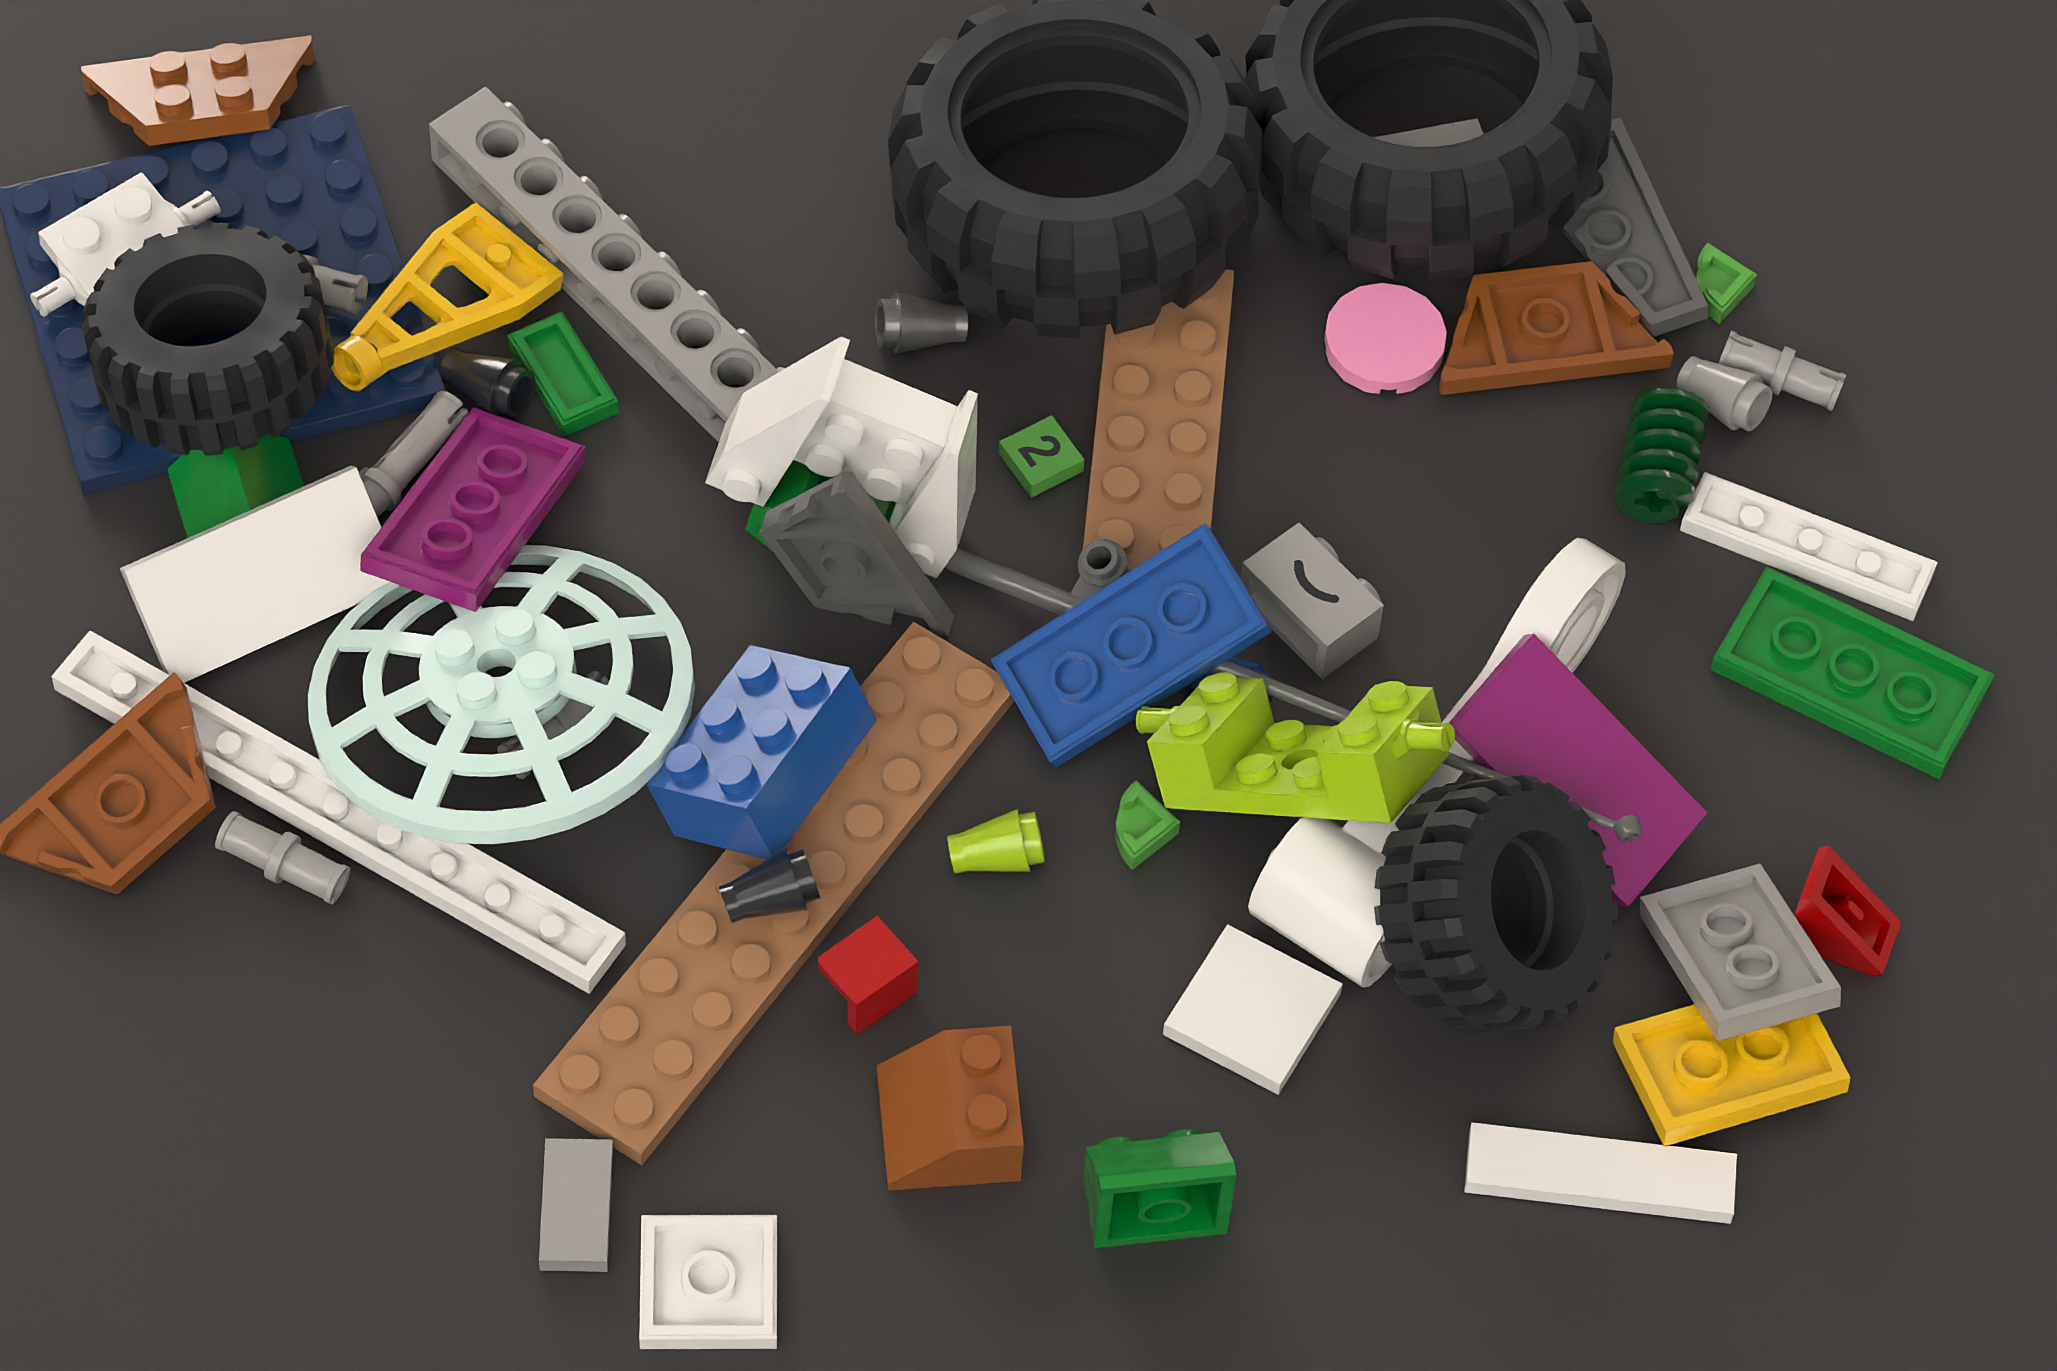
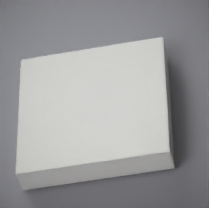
M1227 924L1164 1023L1163 1035L1279 1095L1341 995L1342 983Z
M642 1215L640 1349H777V1215Z

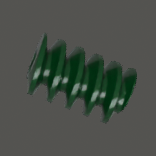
M1659 387L1645 389L1635 397L1630 408V423L1626 429V443L1623 446L1622 464L1619 466L1618 472L1619 483L1615 487L1614 502L1619 510L1628 517L1647 524L1662 525L1672 522L1678 516L1679 509L1689 506L1694 500L1695 487L1693 484L1698 479V466L1696 464L1702 457V447L1700 444L1705 440L1706 427L1704 423L1709 418V406L1704 399L1688 391Z

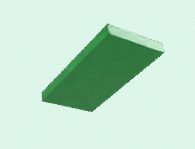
M1767 566L1713 657L1710 668L1711 671L1939 780L1991 687L1995 674Z

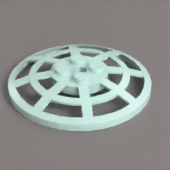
M524 545L511 565H546L551 567L543 575L530 572H505L494 588H531L517 607L496 606L482 608L480 606L474 612L449 603L457 618L444 625L434 636L403 632L419 616L438 604L445 602L425 594L407 605L389 621L383 630H358L381 609L412 591V589L389 582L369 594L344 617L327 639L314 665L308 691V712L311 734L320 762L336 787L357 807L387 825L430 839L468 844H500L532 840L569 830L603 815L634 795L657 773L665 762L667 755L673 750L683 735L691 717L695 692L691 648L680 620L664 598L641 578L612 562L580 551L542 545ZM579 572L609 581L637 597L656 615L618 618L615 612L598 596L570 581ZM557 595L583 607L598 622L563 630L558 623L544 615V613ZM667 636L669 640L673 675L669 697L663 711L628 695L634 670L632 645L629 639ZM606 643L611 644L613 666L608 685L577 675L574 651ZM369 652L363 673V696L366 707L331 727L327 715L326 685L329 673L339 653ZM396 654L420 658V680L384 697L382 676L388 655ZM497 666H506L513 669L501 677H491L485 673L487 670ZM570 698L594 707L578 724L551 740L548 739L542 725L557 715ZM426 703L432 715L446 727L435 746L410 733L395 717ZM615 716L649 733L643 743L619 766L593 783L571 792L558 761L570 756L594 740L609 726ZM376 728L380 735L396 751L414 762L426 766L413 800L395 794L370 779L347 757L343 748ZM517 735L523 750L492 755L462 753L470 736L503 738ZM533 770L546 800L545 802L527 807L495 811L454 810L439 807L452 774L495 777L520 774Z

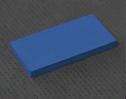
M1205 523L995 656L991 661L1048 760L1057 768L1135 719L1138 710H1142V706L1154 707L1268 635L1272 630L1212 530Z

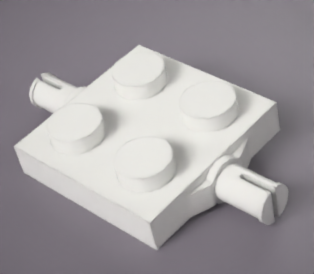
M142 172L38 232L40 246L57 266L60 278L37 292L30 294L35 308L45 317L72 299L85 306L87 298L91 292H94L93 286L105 269H115L114 262L117 257L129 248L137 251L143 247L145 239L161 233L163 237L178 233V227L195 224V227L221 213L219 204L214 197L212 198V194L209 191H205L202 195L177 208L172 203L164 200Z

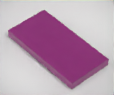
M472 408L361 553L360 571L476 612L584 465L586 446L480 409Z
M1534 633L1526 634L1518 641L1449 722L1454 728L1455 740L1478 764L1507 776L1527 775L1537 777L1544 783L1550 782L1570 796L1569 802L1574 801L1581 807L1615 821L1626 815H1634L1639 818L1643 831L1637 839L1628 842L1619 840L1614 830L1591 821L1587 824L1590 830L1600 833L1606 846V850L1602 854L1605 864L1613 867L1616 884L1611 885L1612 901L1618 902V907H1629L1707 814L1704 808Z

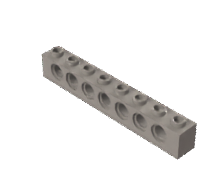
M485 86L429 123L432 161L474 202L478 203L563 272L564 278L561 288L718 442L720 441L726 421L743 393L784 370L782 367L776 369L760 353L757 343L746 330L742 328L736 330L721 316L717 304L704 290L696 291L681 277L677 265L669 255L662 251L657 253L642 239L638 227L631 218L623 213L617 215L603 201L599 189L588 177L581 176L579 178L565 164L560 151L550 140L546 138L540 140L526 126L523 116L512 103L508 101L502 103ZM652 308H662L659 310H652ZM700 346L702 348L693 349L689 347ZM731 385H741V386H743V387L732 388V387H728V386H731Z

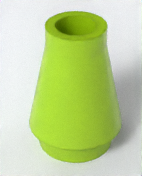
M1017 808L964 832L947 836L955 874L967 871L1031 872L1030 865L1045 862L1042 838L1035 811L1020 814Z

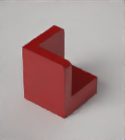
M878 916L818 957V969L848 1001V1025L856 1034L861 1033L918 993L919 961Z

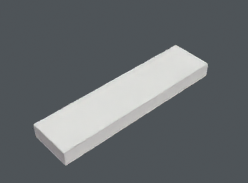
M1704 472L1695 491L1694 500L1689 504L1680 527L1682 532L1911 621L1915 619L1938 563Z
M1471 1122L1464 1192L1731 1224L1734 1215L1737 1154Z

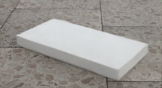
M354 466L346 467L120 568L163 671L168 675L175 672L183 683L359 604L373 591L389 583L387 580L360 571L361 553L381 529V525L357 467Z

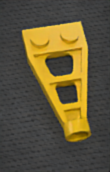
M475 202L429 236L353 329L350 337L333 348L334 364L331 369L345 387L353 391H361L389 370L521 319L561 290L564 273ZM453 265L489 294V296L476 303L457 308L430 285L444 268ZM411 301L437 324L411 336L390 318L407 302Z

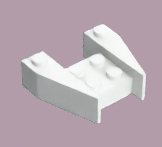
M842 336L743 393L725 423L705 482L706 484L723 490L727 496L734 500L752 502L764 507L793 460L805 464L814 473L826 477H835L843 472H852L869 495L879 500L896 502L889 522L890 526L924 574L934 578L939 576L957 550L976 489L978 393L968 390L960 404L956 406L844 359L850 340Z

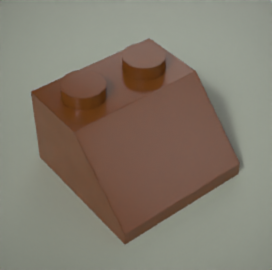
M1011 1026L944 1030L877 1065L888 1191L1021 1181L1024 1142Z

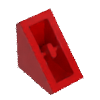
M1830 846L1819 847L1794 916L1822 958L1871 976L1883 975L1902 922Z

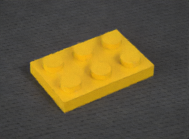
M1695 1004L1614 1028L1613 1044L1663 1146L1848 1092L1851 1077L1817 1013L1721 1041L1716 1040Z

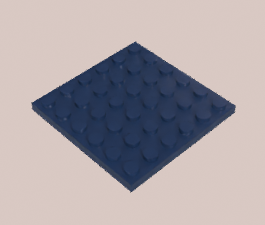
M350 105L275 122L269 130L207 138L0 188V212L83 495L168 474L167 468L182 454L169 452L164 444H160L156 449L135 439L134 433L130 435L121 430L111 420L110 413L103 409L83 335L82 325L85 322L83 316L84 305L72 299L45 317L35 308L30 294L37 292L60 278L57 266L40 246L38 232L141 172L162 198L177 208L202 195L203 192L209 191L212 194V198L214 197L219 204L221 213L196 226V229L211 228L212 223H229L235 230H243L245 225L258 228L267 233L269 240L275 235L295 247V252L315 257L321 266L354 275L366 276L368 279L366 300L363 302L355 299V302L362 305V309L358 314H349L347 311L325 305L333 348H335L350 337L353 329L404 268ZM411 301L407 302L390 318L411 336L425 331L418 307ZM209 332L192 337L177 346L195 347L210 345L229 339L240 332ZM433 353L387 371L361 391H353L345 387L337 379L332 369H330V379L320 397H315L316 403L301 420L296 417L291 419V426L280 436L289 438L290 443L424 410L437 392L445 391Z

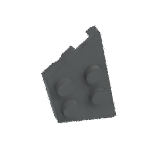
M843 472L766 512L759 532L814 607L842 614L853 613L867 620L888 625L892 624L896 612L925 619L929 625L930 632L938 637L949 636L955 617L852 472Z

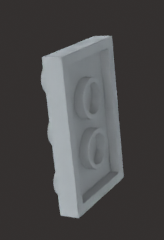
M1761 864L1640 897V917L1717 1041L1840 1007L1841 986Z

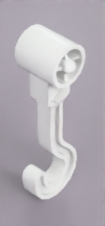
M1576 538L1565 546L1547 565L1530 588L1509 622L1486 666L1443 720L1442 724L1451 721L1526 634L1534 633L1573 673L1590 650L1615 605L1626 575L1625 563L1584 538ZM1454 740V745L1452 748H1449V752L1477 763ZM1442 763L1392 823L1348 820L1342 826L1333 819L1300 818L1285 835L1280 844L1270 853L1268 862L1251 893L1248 905L1250 914L1361 987L1371 986L1392 965V963L1385 961L1380 943L1385 941L1382 925H1376L1374 906L1380 905V889L1374 887L1376 871L1385 864L1386 857L1381 854L1386 838L1392 831H1399L1395 825L1396 821L1410 804L1415 803L1421 794L1433 787H1442L1446 783L1471 781L1474 776Z

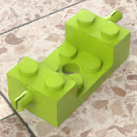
M1227 672L1213 674L1204 678L1180 706H1174L1172 709L1142 706V710H1138L1136 715V727L1139 733H1154L1147 741L1164 806L1171 809L1392 823L1449 756V748L1453 747L1455 740L1453 726L1450 723H1441L1433 687L1405 686L1404 683L1399 681L1375 684L1340 724L1335 726L1303 725L1298 720H1286L1275 723L1264 680L1262 678L1236 677L1234 674Z

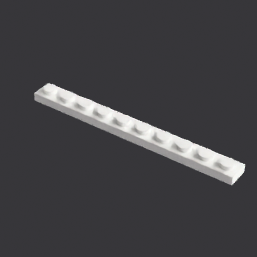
M89 631L51 677L54 690L115 724L170 675L96 633ZM185 684L210 779L588 994L591 993L626 946L625 932L468 843H452L420 837L383 823L357 807L337 788L319 759Z

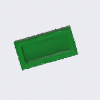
M562 311L507 335L509 350L515 359L521 360L525 368L533 372L535 376V392L563 437L619 413L617 398Z

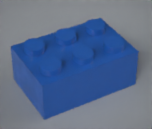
M749 645L680 737L673 750L667 755L661 768L646 785L674 836L769 859L784 849L877 720L851 668Z

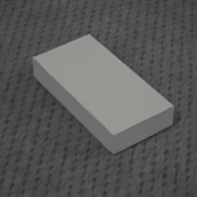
M545 1138L539 1247L540 1271L608 1272L613 1140Z

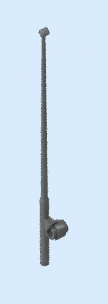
M1106 539L1091 542L1080 553L1078 559V572L1080 576L1071 593L958 547L945 566L948 571L1057 615L1065 613L1132 570L1131 562L1123 548L1116 542ZM1229 660L1209 671L1214 674L1232 673L1236 677L1262 678L1267 695L1338 723H1341L1351 712ZM1449 752V756L1443 762L1445 765L1481 779L1507 776ZM1582 807L1591 818V822L1614 830L1617 838L1623 842L1637 839L1643 831L1637 816L1626 815L1615 821Z

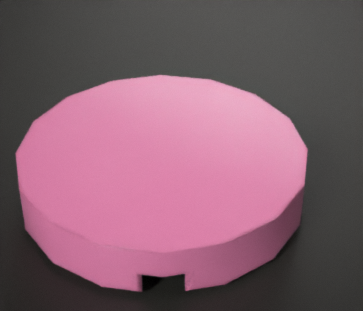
M1388 283L1359 286L1340 297L1329 312L1324 337L1325 352L1329 365L1343 381L1364 392L1380 394L1381 389H1397L1396 394L1411 392L1430 381L1441 366L1447 331L1441 313L1427 297L1406 286Z

